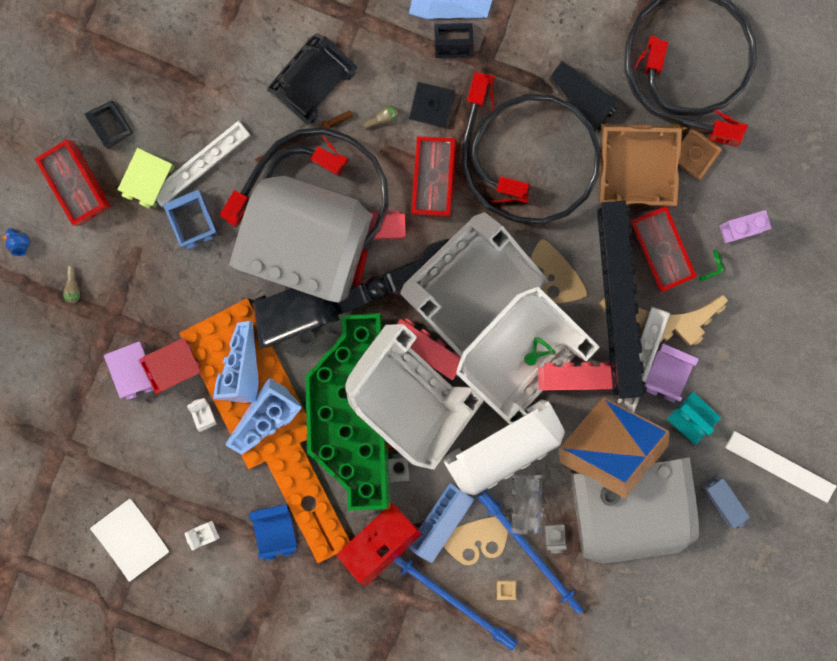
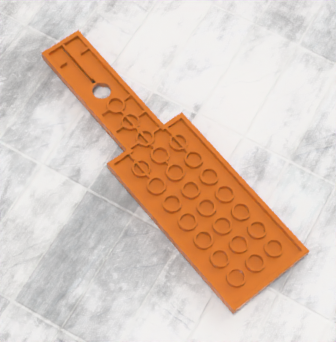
M246 298L179 334L181 338H185L191 345V353L200 364V375L213 399L218 374L223 372L225 366L223 360L230 353L231 347L229 344L237 323L253 322L258 372L257 391L259 392L267 380L271 378L286 387L302 408L290 423L282 425L276 429L275 433L260 440V443L241 456L248 469L264 461L267 462L317 563H320L337 554L350 542V539L301 445V442L307 440L306 411L273 346L261 349L254 310L249 299ZM213 399L230 434H232L252 402L240 403ZM305 496H312L316 499L317 504L313 510L308 511L302 507L301 502Z

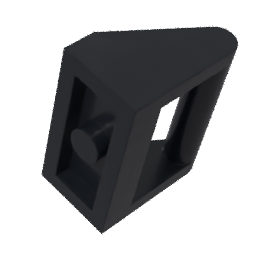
M472 23L434 24L435 58L473 57ZM438 31H469V39H439Z
M113 100L84 114L107 149L133 134L132 129ZM108 109L111 110L124 131L113 138L109 137L97 118L98 115Z

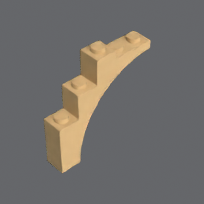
M721 295L696 311L670 315L660 341H667L672 337V331L674 330L688 346L692 344L694 346L703 339L702 335L705 333L700 326L705 327L712 321L710 317L714 313L719 314L726 308L725 303L728 300L724 295ZM603 298L598 305L605 311V300ZM639 308V313L636 314V322L640 324L641 334L643 332L642 327H645L650 312Z

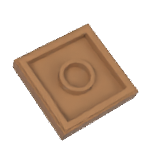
M690 129L681 141L678 166L700 181L723 149L714 142L709 141L707 137L697 130Z

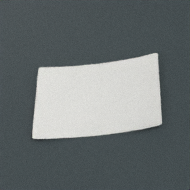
M128 499L90 528L128 581L133 580L169 553L165 544L131 499Z

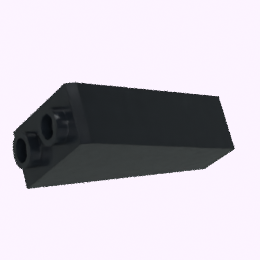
M564 61L560 62L549 78L564 100L576 106L593 125L594 131L598 133L601 131V124H606L603 122L606 116L611 117L617 109L615 104L618 101Z

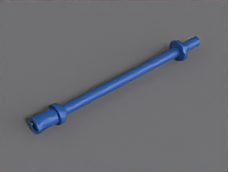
M487 490L479 495L477 499L486 507L487 513L496 516L563 596L560 601L562 603L567 601L575 612L580 614L584 609L574 599L575 591H568L501 512L500 503H496Z
M400 557L393 561L403 569L402 575L408 572L489 631L494 637V641H499L511 651L515 648L518 640L506 633L503 627L496 628L412 567L413 561L411 559L408 563Z

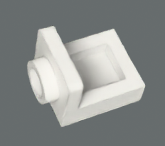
M205 398L194 400L191 404L187 405L199 432L217 424L211 406Z
M212 521L185 532L187 543L190 545L191 550L219 539Z

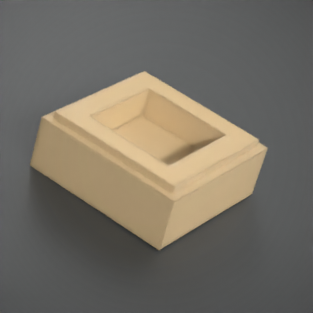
M497 580V600H516V580Z

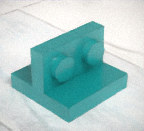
M693 391L666 418L694 446L705 435H710L714 431L712 427L721 419Z

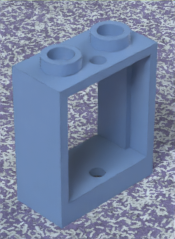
M200 190L193 191L163 204L180 247L189 250L198 246V242L202 240L204 242L215 239L214 235L219 234ZM199 201L210 231L185 241L173 211Z

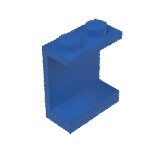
M288 504L249 512L250 521H253L259 550L258 559L264 558V561L274 559L277 554H282L283 556L294 554L298 547Z

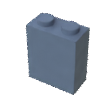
M715 476L700 486L726 525L732 528L737 527L738 529L747 523L746 520L750 518L724 478Z

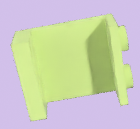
M137 148L118 190L123 192L121 196L131 201L134 197L140 200V205L146 208H150V206L156 208L157 204L155 201L168 173H172L175 166Z

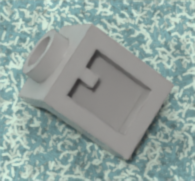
M564 524L545 525L546 549L551 550V553H562L563 549H567Z

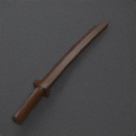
M349 110L327 122L324 120L322 121L323 125L318 128L325 127L330 129V127L352 118V112ZM309 136L300 137L281 147L278 151ZM262 156L256 158L255 161H259Z

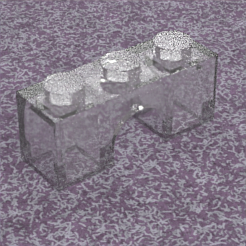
M512 475V494L520 495L522 499L521 510L518 513L512 514V533L527 535L542 533V475Z

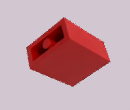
M185 338L139 359L155 394L201 373L200 364L196 358L194 359L191 353V345Z

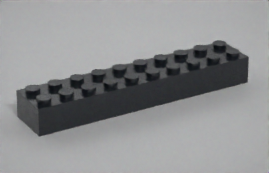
M626 200L602 202L596 209L613 399L643 397V393L646 392L645 382L641 378V373H644V365L642 361L640 362L639 354H642V344L638 342L640 324L636 322V314L639 313L638 303H635L634 295L637 294L636 283H633L632 275H635V266L631 264L633 245L629 244V236L632 235L631 225H628L627 217L630 216L629 205H626Z

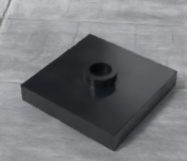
M418 82L409 120L446 128L455 90Z

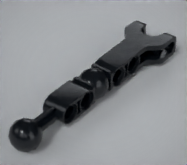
M442 239L430 244L426 248L424 256L416 261L385 273L382 277L373 276L368 279L366 284L362 283L358 287L350 288L348 298L341 302L333 301L337 314L340 315L371 302V299L381 300L386 297L388 292L393 293L402 289L403 285L450 239Z

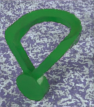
M717 249L713 250V254L719 270L699 277L700 282L723 273L724 268Z
M535 337L532 353L525 355L524 362L529 366H533L536 364L538 357L548 354L555 355L556 351L544 340ZM537 343H541L548 351L536 354Z

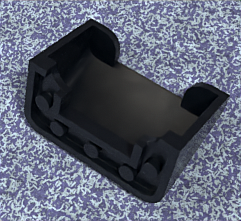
M316 33L310 37L272 81L267 91L302 122L309 125L318 118L317 107L340 80H350L355 75V70L358 67L326 36Z
M293 288L270 297H266V295L255 299L256 302L253 303L261 349L275 346L287 339L340 320L333 301H328Z

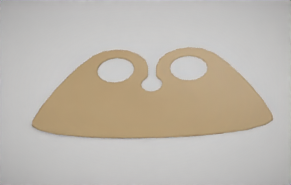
M541 239L530 259L537 267H541L544 270V276L547 279L551 274L555 277L554 281H549L545 284L543 292L548 296V288L556 286L559 289V295L555 298L549 297L554 303L571 302L586 297V288L571 265L555 247L546 240Z
M496 517L485 518L456 527L443 547L460 563L472 565L479 559V550L475 546L476 541H481V550L486 557L495 558L503 552L508 531ZM492 541L498 545V550L494 554L488 553L486 550L487 543ZM472 549L474 551L475 557L473 560L467 561L463 558L464 550Z

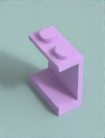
M766 210L719 225L724 243L772 229Z
M142 341L104 355L120 398L126 397V400L137 397V393L140 391H144V393L153 391L139 362V359L146 356L144 352L146 348Z
M660 344L645 381L646 392L656 396L657 393L665 395L664 399L675 403V400L681 401V393L692 367L696 366L698 358L668 345Z

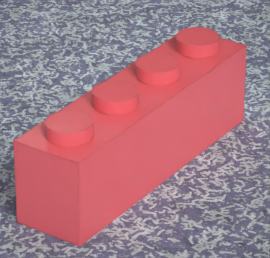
M379 211L370 212L373 216L368 233L375 226ZM390 211V214L386 215L381 231L373 240L406 239L405 214H401V211Z
M407 318L404 321L400 319L397 324H404L417 337L410 348L428 365L453 380L456 376L461 357L454 350L451 352L446 349L448 345L438 339L436 342L430 338L431 334L424 329H421V331L415 329V324Z
M593 362L581 363V366H575V363H563V367H556V363H544V367H538V389H612L610 362H600V366H593Z

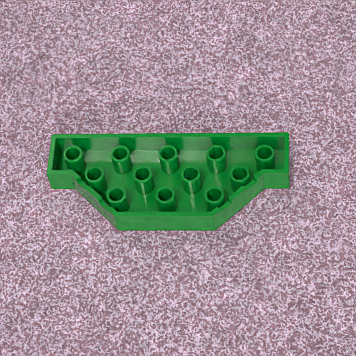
M381 314L342 316V336L325 353L318 364L305 375L307 453L347 490L348 511L390 509L388 442L355 413L349 405L345 385L361 357L384 328V316Z

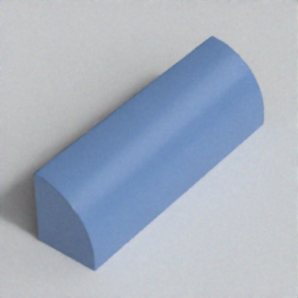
M449 483L419 528L422 535L408 548L421 558L432 563L475 499L468 494L462 493L458 487Z

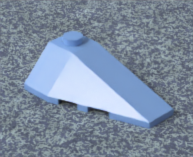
M412 0L409 14L427 20L436 18H487L492 0Z
M239 322L229 344L231 347L230 353L223 360L225 364L223 372L217 376L213 399L240 403L256 402L258 372L253 322Z
M269 378L258 392L256 402L250 404L225 445L242 455L260 443V440L269 434L272 435L276 432V429L290 423L302 406L286 387Z

